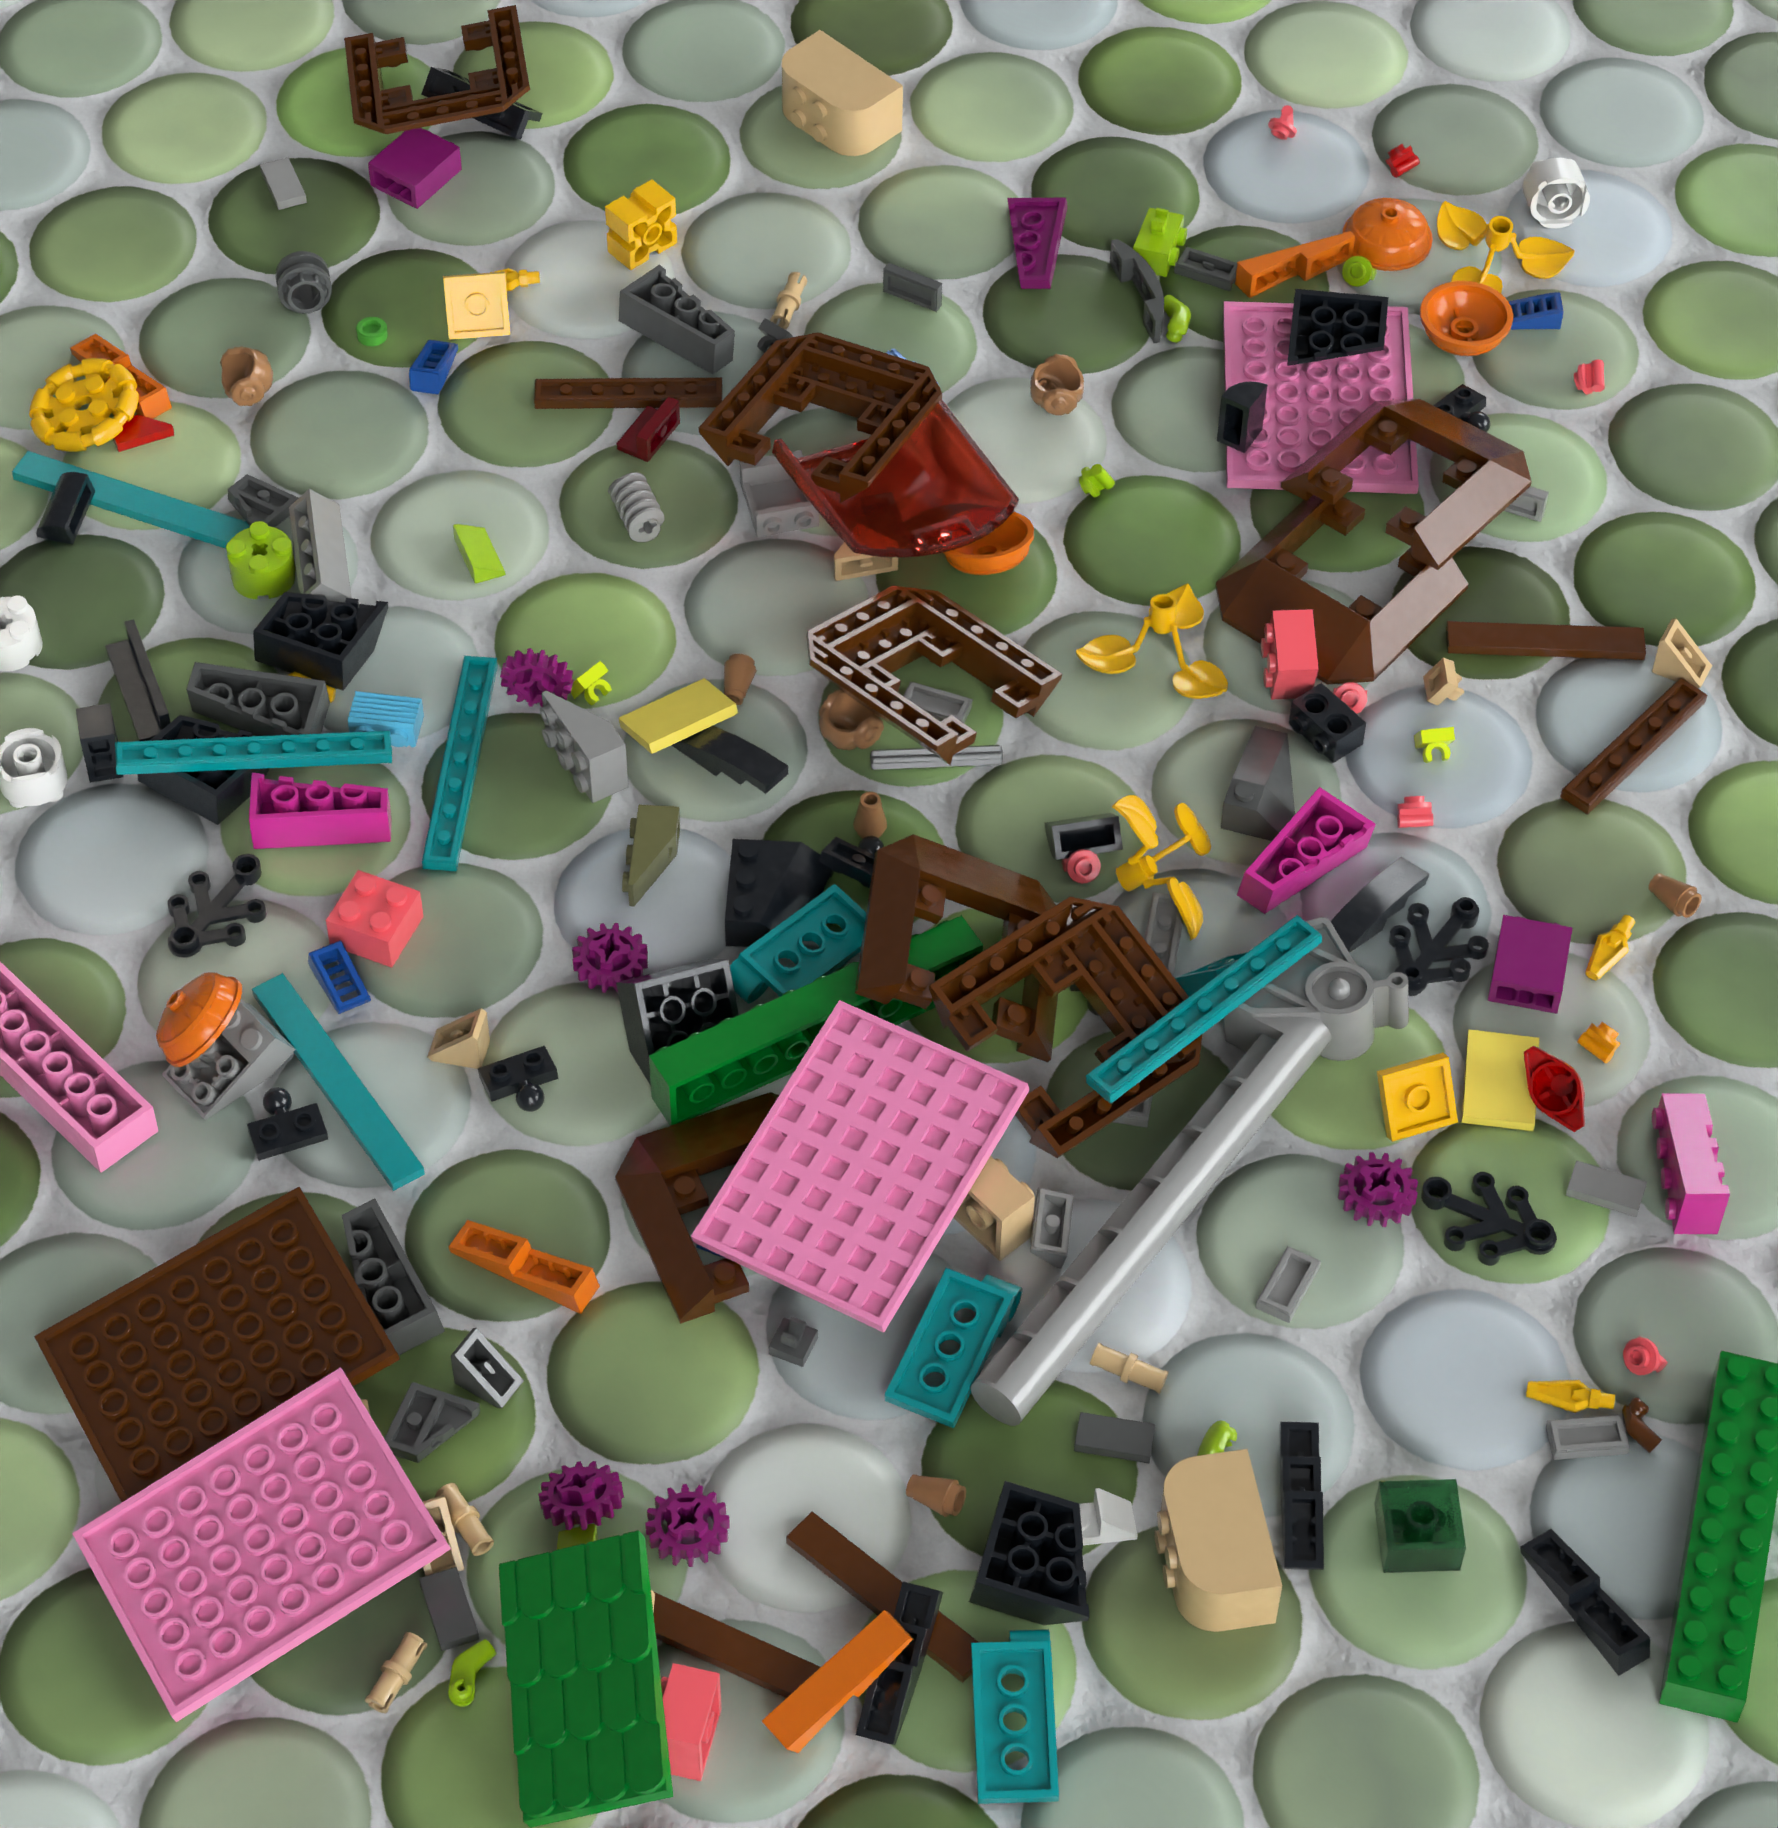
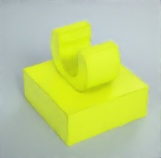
M601 661L573 682L571 695L574 699L584 692L585 700L593 706L599 701L598 696L594 693V688L599 689L604 696L612 690L610 684L601 679L609 671Z
M1454 727L1420 730L1414 735L1415 749L1424 748L1422 756L1425 763L1432 761V749H1438L1441 752L1442 761H1447L1450 758L1451 752L1448 745L1455 740Z

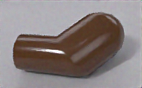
M1635 1397L1628 1405L1625 1404L1622 1408L1627 1433L1650 1453L1662 1439L1644 1423L1642 1418L1648 1413L1649 1407L1641 1399Z

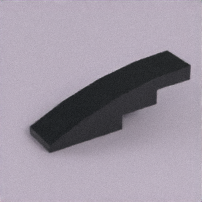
M711 726L671 745L713 775L717 776L723 772L740 785L748 781L765 794L788 775L787 764L756 745L715 726Z
M1400 857L1364 886L1331 920L1348 952H1352L1381 932L1387 919L1405 907L1408 897L1426 885L1430 874L1405 858Z
M1280 1422V1487L1284 1569L1323 1570V1492H1321L1319 1423Z
M902 1582L893 1618L913 1640L868 1687L856 1731L857 1736L891 1745L896 1744L923 1666L941 1603L942 1591Z

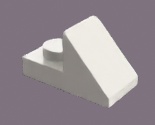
M1096 1488L1094 1502L1079 1504L1083 1546L1137 1539L1136 1524L1130 1501Z

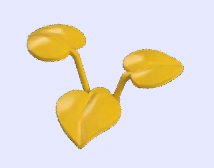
M1447 201L1442 203L1438 213L1437 233L1442 243L1454 250H1463L1470 243L1473 246H1477L1485 238L1486 244L1490 248L1482 271L1473 266L1463 267L1454 273L1451 282H1477L1501 293L1503 287L1502 280L1496 275L1487 273L1494 253L1507 248L1510 242L1515 257L1522 259L1521 267L1524 272L1539 279H1547L1557 275L1574 256L1575 250L1560 242L1543 237L1525 238L1519 243L1518 247L1516 242L1517 235L1512 233L1513 223L1505 216H1495L1490 220L1489 224H1486L1483 217L1476 212L1457 207Z
M1188 583L1167 594H1158L1151 598L1149 616L1144 617L1143 627L1134 645L1131 646L1130 642L1124 637L1104 635L1089 641L1084 647L1076 649L1078 658L1091 669L1107 674H1117L1135 666L1136 658L1133 653L1139 650L1149 627H1152L1158 634L1172 632L1179 666L1182 669L1173 675L1172 683L1174 689L1182 696L1194 699L1218 696L1228 689V681L1224 673L1216 665L1203 660L1195 661L1190 666L1185 663L1177 629L1194 627L1204 617V609Z
M1128 795L1119 799L1112 805V808L1127 820L1134 833L1144 844L1135 855L1127 859L1128 862L1116 868V875L1120 884L1128 892L1141 885L1148 889L1154 885L1167 884L1169 894L1188 930L1190 941L1195 939L1203 923V911L1198 899L1185 882L1178 883L1175 877L1154 879V874L1158 872L1155 862L1188 841L1198 855L1204 856L1208 854L1211 850V841L1206 830L1198 822L1190 807L1185 803H1179L1174 808V814L1185 836L1152 857L1150 855L1143 856L1148 849L1158 846V836L1155 833L1157 828L1156 821L1148 806L1138 796Z

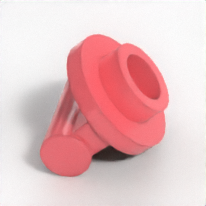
M1286 105L1281 110V117L1271 118L1268 126L1271 129V133L1282 140H1286L1288 137L1293 138L1296 135L1297 130L1293 126V108Z
M1596 359L1589 364L1583 363L1578 365L1577 372L1574 373V381L1578 390H1583L1588 395L1592 394L1593 391L1601 392L1605 389L1604 362L1602 360Z
M1346 682L1338 688H1333V693L1356 714L1365 708L1367 690H1364L1358 683Z
M1424 796L1404 797V803L1397 804L1398 828L1433 826L1432 802H1425Z
M1077 850L1069 858L1062 859L1064 872H1067L1070 878L1077 883H1089L1096 879L1100 873V860L1097 854L1090 850Z
M1641 1336L1630 1340L1623 1351L1626 1367L1636 1375H1647L1653 1371L1658 1373L1668 1363L1659 1354L1656 1345L1651 1340Z

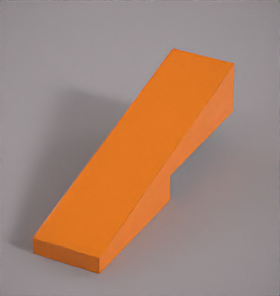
M1349 231L1237 262L1235 285L1249 298H1252L1296 275L1307 281L1353 256L1355 235Z
M97 334L86 338L70 348L72 355L80 362L82 359L102 358L111 360L113 365L121 364L133 375L137 383L136 391L139 394V400L135 412L138 415L154 419L172 408L166 387L132 366L128 354Z
M470 1220L466 1221L448 1246L451 1253L579 1314L583 1312L600 1287L593 1268L532 1249L526 1238Z
M884 1610L769 1713L762 1722L787 1750L799 1753L853 1695L859 1697L913 1638L888 1611Z

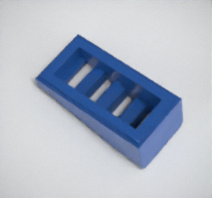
M1560 292L1508 301L1514 313L1511 330L1561 329L1564 311Z
M428 340L409 369L410 389L416 392L439 394L458 351V344Z
M341 940L309 953L308 964L338 1014L371 1001ZM338 961L339 965L325 970V965ZM341 971L345 973V975L333 980L329 977ZM350 981L352 984L337 991L335 989V986ZM354 991L358 994L357 997L344 1002L340 999L341 996Z

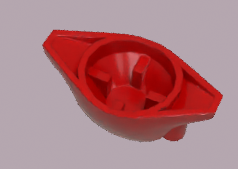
M1532 1046L1524 1051L1528 1090L1537 1108L1573 1132L1584 1127L1585 1093L1583 1082L1576 1070L1565 1061L1536 1046Z

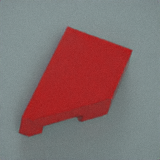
M135 415L131 421L125 422L122 426L123 431L113 438L118 452L174 436V429L172 424Z

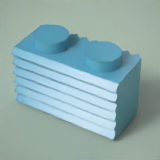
M355 691L351 711H349L348 716L349 732L390 731L392 746L407 747L410 745L413 748L417 744L424 718L422 698Z

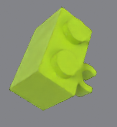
M1149 207L1133 249L1147 261L1156 275L1167 277L1170 267L1175 266L1179 258L1180 249L1178 247L1184 246L1186 241L1187 228H1183L1184 215L1169 212L1166 209Z

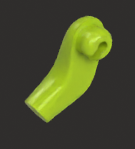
M1166 295L1164 297V311L1170 318L1166 337L1169 341L1178 343L1182 340L1183 335L1187 333L1191 311L1174 296Z
M1222 1420L1212 1424L1200 1444L1197 1456L1224 1452L1225 1447L1232 1446L1230 1440H1237L1235 1428L1230 1427L1226 1421Z
M483 1639L468 1648L453 1661L448 1696L455 1706L465 1707L473 1702L475 1698L476 1674L488 1661L497 1655L494 1647L487 1639Z

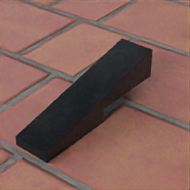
M1552 1529L1520 1546V1551L1524 1558L1618 1676L1650 1658V1637L1600 1588V1577Z

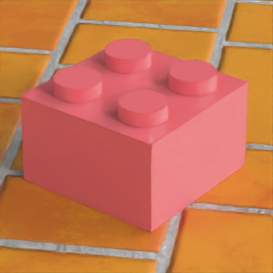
M1313 609L1273 611L1270 623H1265V638L1261 639L1262 658H1267V668H1264L1265 688H1270L1271 700L1296 699L1314 687L1319 670Z
M358 870L326 919L329 943L332 944L341 940L347 952L392 968L424 917L420 891Z
M673 1663L669 1677L663 1676L661 1679L671 1775L701 1781L722 1710L720 1673Z

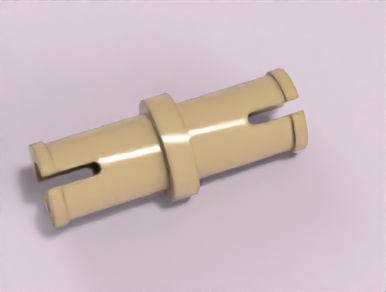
M791 272L789 274L784 290L778 294L776 299L777 307L770 319L771 322L776 324L778 318H780L778 326L783 329L789 327L794 311L799 309L801 304L800 296L808 282L806 276L803 275L800 282L797 283L800 272Z
M1101 1343L1097 1344L1090 1361V1365L1120 1376V1381L1124 1383L1132 1381L1150 1388L1159 1394L1168 1376V1371L1138 1360V1355L1130 1353L1128 1356L1103 1346Z
M455 1483L442 1486L437 1491L435 1498L445 1496L454 1532L460 1533L474 1556L487 1553L493 1547L494 1540L488 1535L480 1522L478 1510L474 1506H469Z
M406 1632L404 1634V1638L392 1658L384 1661L381 1666V1676L370 1694L365 1698V1702L369 1703V1706L378 1712H388L402 1685H407L411 1680L412 1675L410 1672L422 1652L427 1648V1643L423 1642L424 1640L414 1633Z

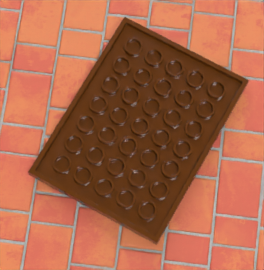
M300 1187L295 1188L34 1336L121 1503L340 1367L352 1386H355L400 1360L394 1346Z

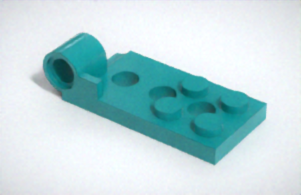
M836 884L832 885L739 954L738 958L730 964L734 991L747 1004H750L757 1000L768 987L781 997L785 992L810 984L820 976L832 974L861 952L866 912ZM826 924H838L843 931L833 932ZM813 941L819 946V949H808L802 942ZM781 958L790 959L794 962L795 967H784L778 960Z
M945 1268L884 1394L885 1401L954 1429L971 1394V1385L980 1375L997 1337L1001 1338L1007 1323L1012 1320L1022 1297V1287L989 1274L985 1275L982 1281ZM968 1308L973 1310L976 1316L972 1321L962 1323L956 1320L955 1314L960 1309ZM947 1340H954L961 1347L957 1353L946 1355L940 1351V1345ZM932 1372L941 1373L945 1377L943 1384L938 1387L928 1386L924 1379Z
M1049 1629L1009 1630V1642L971 1643L978 1804L1058 1802L1059 1784ZM1007 1674H1017L1023 1679L1024 1686L1019 1691L1011 1692L1002 1686L1001 1680ZM1016 1712L1025 1718L1026 1725L1021 1730L1012 1731L1004 1725L1003 1718L1009 1713ZM1018 1751L1027 1757L1028 1764L1021 1770H1013L1006 1765L1005 1757L1011 1752Z

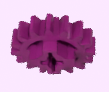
M531 648L527 649L526 654L517 650L514 657L508 655L505 663H503L500 674L502 678L501 686L508 687L507 695L516 694L517 702L526 700L530 707L537 703L543 707L542 692L544 691L567 700L568 694H571L574 681L572 679L573 671L566 670L568 665L566 661L558 663V655L556 654L548 657L545 650L542 649L537 654H534Z
M601 923L600 931L595 932L593 929L588 928L587 938L578 936V946L572 948L573 970L578 972V980L582 982L588 979V988L590 989L596 987L597 984L601 985L602 993H606L610 986H613L615 991L618 992L616 982L643 976V969L648 968L647 944H642L641 934L632 936V927L630 926L622 931L619 930L618 923H614L612 929H607L605 924Z
M1369 1152L1368 1160H1364L1358 1155L1355 1157L1354 1165L1347 1163L1344 1168V1174H1340L1338 1183V1199L1344 1200L1343 1210H1354L1353 1219L1355 1221L1359 1220L1362 1216L1367 1218V1226H1371L1374 1220H1379L1381 1226L1386 1227L1388 1219H1392L1398 1224L1401 1222L1402 1214L1409 1216L1412 1205L1416 1204L1418 1181L1417 1179H1411L1413 1171L1411 1167L1401 1169L1402 1159L1398 1158L1394 1162L1388 1161V1153H1384L1382 1159H1376L1375 1154Z
M581 1461L576 1462L575 1467L561 1466L562 1473L551 1472L548 1474L550 1482H542V1492L538 1493L544 1518H551L552 1524L555 1527L564 1522L566 1530H571L575 1524H580L582 1530H586L587 1525L591 1523L597 1526L602 1525L601 1518L612 1519L614 1517L613 1509H621V1499L624 1498L622 1481L619 1479L618 1472L611 1473L609 1465L598 1469L596 1461H592L588 1467H583Z
M683 1484L680 1493L676 1494L670 1487L667 1489V1499L659 1496L655 1497V1508H648V1522H645L646 1535H649V1546L651 1549L658 1547L660 1559L671 1555L673 1565L677 1566L681 1559H686L688 1567H693L694 1558L699 1557L702 1562L707 1563L708 1552L711 1551L717 1555L721 1553L720 1542L726 1543L728 1541L727 1529L730 1528V1519L726 1515V1504L724 1502L717 1503V1494L714 1491L704 1496L703 1486L699 1485L695 1492H689L687 1484ZM709 1517H711L713 1521L712 1530L708 1529L707 1519ZM664 1520L667 1522L668 1532L666 1534L662 1529V1524Z

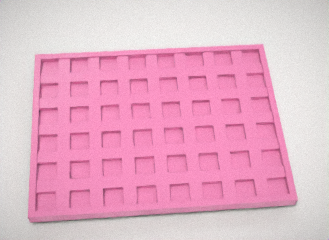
M839 1000L692 1233L691 1238L694 1243L884 1333L1030 1090L1028 1083Z

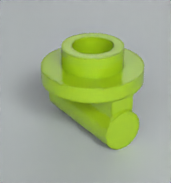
M1363 256L1349 258L1342 268L1344 280L1349 285L1355 287L1363 286L1370 280H1374L1377 269L1373 268L1370 261Z
M1100 464L1093 465L1091 469L1087 466L1081 469L1082 476L1079 477L1080 486L1085 494L1090 493L1094 498L1100 495L1101 490L1111 489L1115 484V480Z

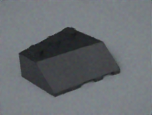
M1295 289L1287 366L1384 350L1389 297Z
M284 592L253 631L255 661L289 673L297 672L311 679L325 681L326 685L344 691L374 652L388 610V602L376 601V606L359 604V599L346 598L344 603L327 601L325 596Z
M179 715L150 741L251 737L252 732L240 729L237 734L221 730L219 724ZM270 768L137 775L139 782L219 825L250 797L252 773L264 774L265 779Z
M733 839L725 912L726 946L749 947L823 893L824 887L828 879L832 878L834 871L819 862L820 854L802 842Z
M706 959L616 982L629 1050L650 1086L649 1055L654 1054L662 1047L672 1046L683 1041L693 1033L703 1032L712 1028L724 1019L734 1018L739 1015L729 960Z
M1005 1481L997 1502L969 1602L1041 1625L1088 1621L1090 1615L1089 1604L1086 1601L1085 1587L1087 1582L1086 1571H1084L1083 1538L1079 1503Z

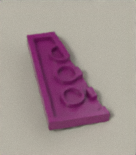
M1066 197L1007 198L1021 289H1051L1068 207Z

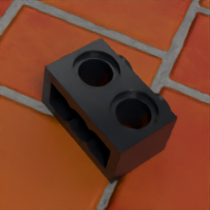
M1322 683L1291 701L1289 724L1292 729L1304 736L1318 753L1324 754L1332 763L1363 745L1366 722Z
M110 703L77 708L79 737L90 783L124 777L116 773L115 742H118Z

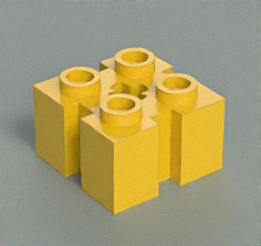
M651 179L643 185L636 187L629 199L622 196L606 205V225L610 227L607 233L608 252L629 270H632L648 261L651 252L656 251L660 254L677 243V227L670 220L676 216L675 197Z

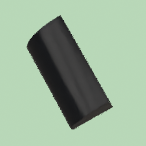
M1242 382L1231 386L1221 396L1217 433L1218 442L1243 453L1247 451L1263 429L1267 384Z
M66 472L60 475L37 528V537L73 545L95 493V489L87 474Z
M1106 813L1044 823L1048 845L1055 860L1069 858L1072 853L1081 849L1090 850L1095 854L1123 850L1119 816Z

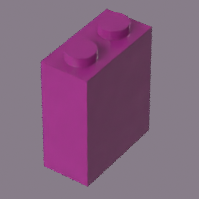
M423 128L406 130L368 163L370 185L418 209L462 170L460 147Z
M1503 915L1488 1001L1557 1014L1563 991L1573 928L1557 923H1545L1518 916Z

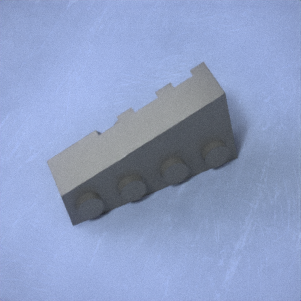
M660 264L620 291L619 322L711 374H715L733 361L735 331L712 310H705L701 306V300L694 294L689 296L683 291L682 284L676 278L670 279L666 276V269Z
M199 662L194 663L186 689L193 712L236 729L252 732V735L321 734L330 705L326 683L322 680Z
M374 1198L343 1214L342 1219L352 1259L355 1282L398 1355L445 1332L432 1301L376 1199Z

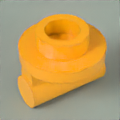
M1601 1022L1599 1026L1591 1023L1586 1032L1577 1041V1043L1604 1063H1608L1612 1059L1615 1050L1621 1044L1616 1040L1619 1033L1604 1022Z

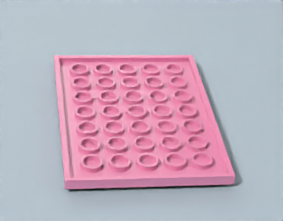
M1224 301L1225 391L1231 386L1242 382H1260L1268 385L1263 429L1245 453L1226 445L1227 488L1284 490L1281 488L1283 480L1375 401L1413 399L1408 307H1388L1384 350L1287 366L1294 303ZM1408 439L1391 455L1370 445L1340 471L1353 478L1352 489L1349 492L1417 494L1419 481L1416 442Z
M341 1367L72 1533L170 1715L176 1722L451 1550Z

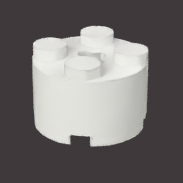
M1550 158L1547 160H1537L1531 164L1530 171L1523 182V193L1532 216L1542 226L1555 229L1569 226L1573 223L1572 220L1579 214L1582 217L1589 207L1590 195L1576 162L1572 159Z
M20 595L0 597V671H14L30 664L29 661L35 655L38 656L43 645L35 612L26 599Z
M37 728L20 729L5 736V742L0 746V790L3 796L9 800L10 805L22 808L25 806H38L61 799L67 783V771L59 741L53 735L51 738L45 735L43 730Z

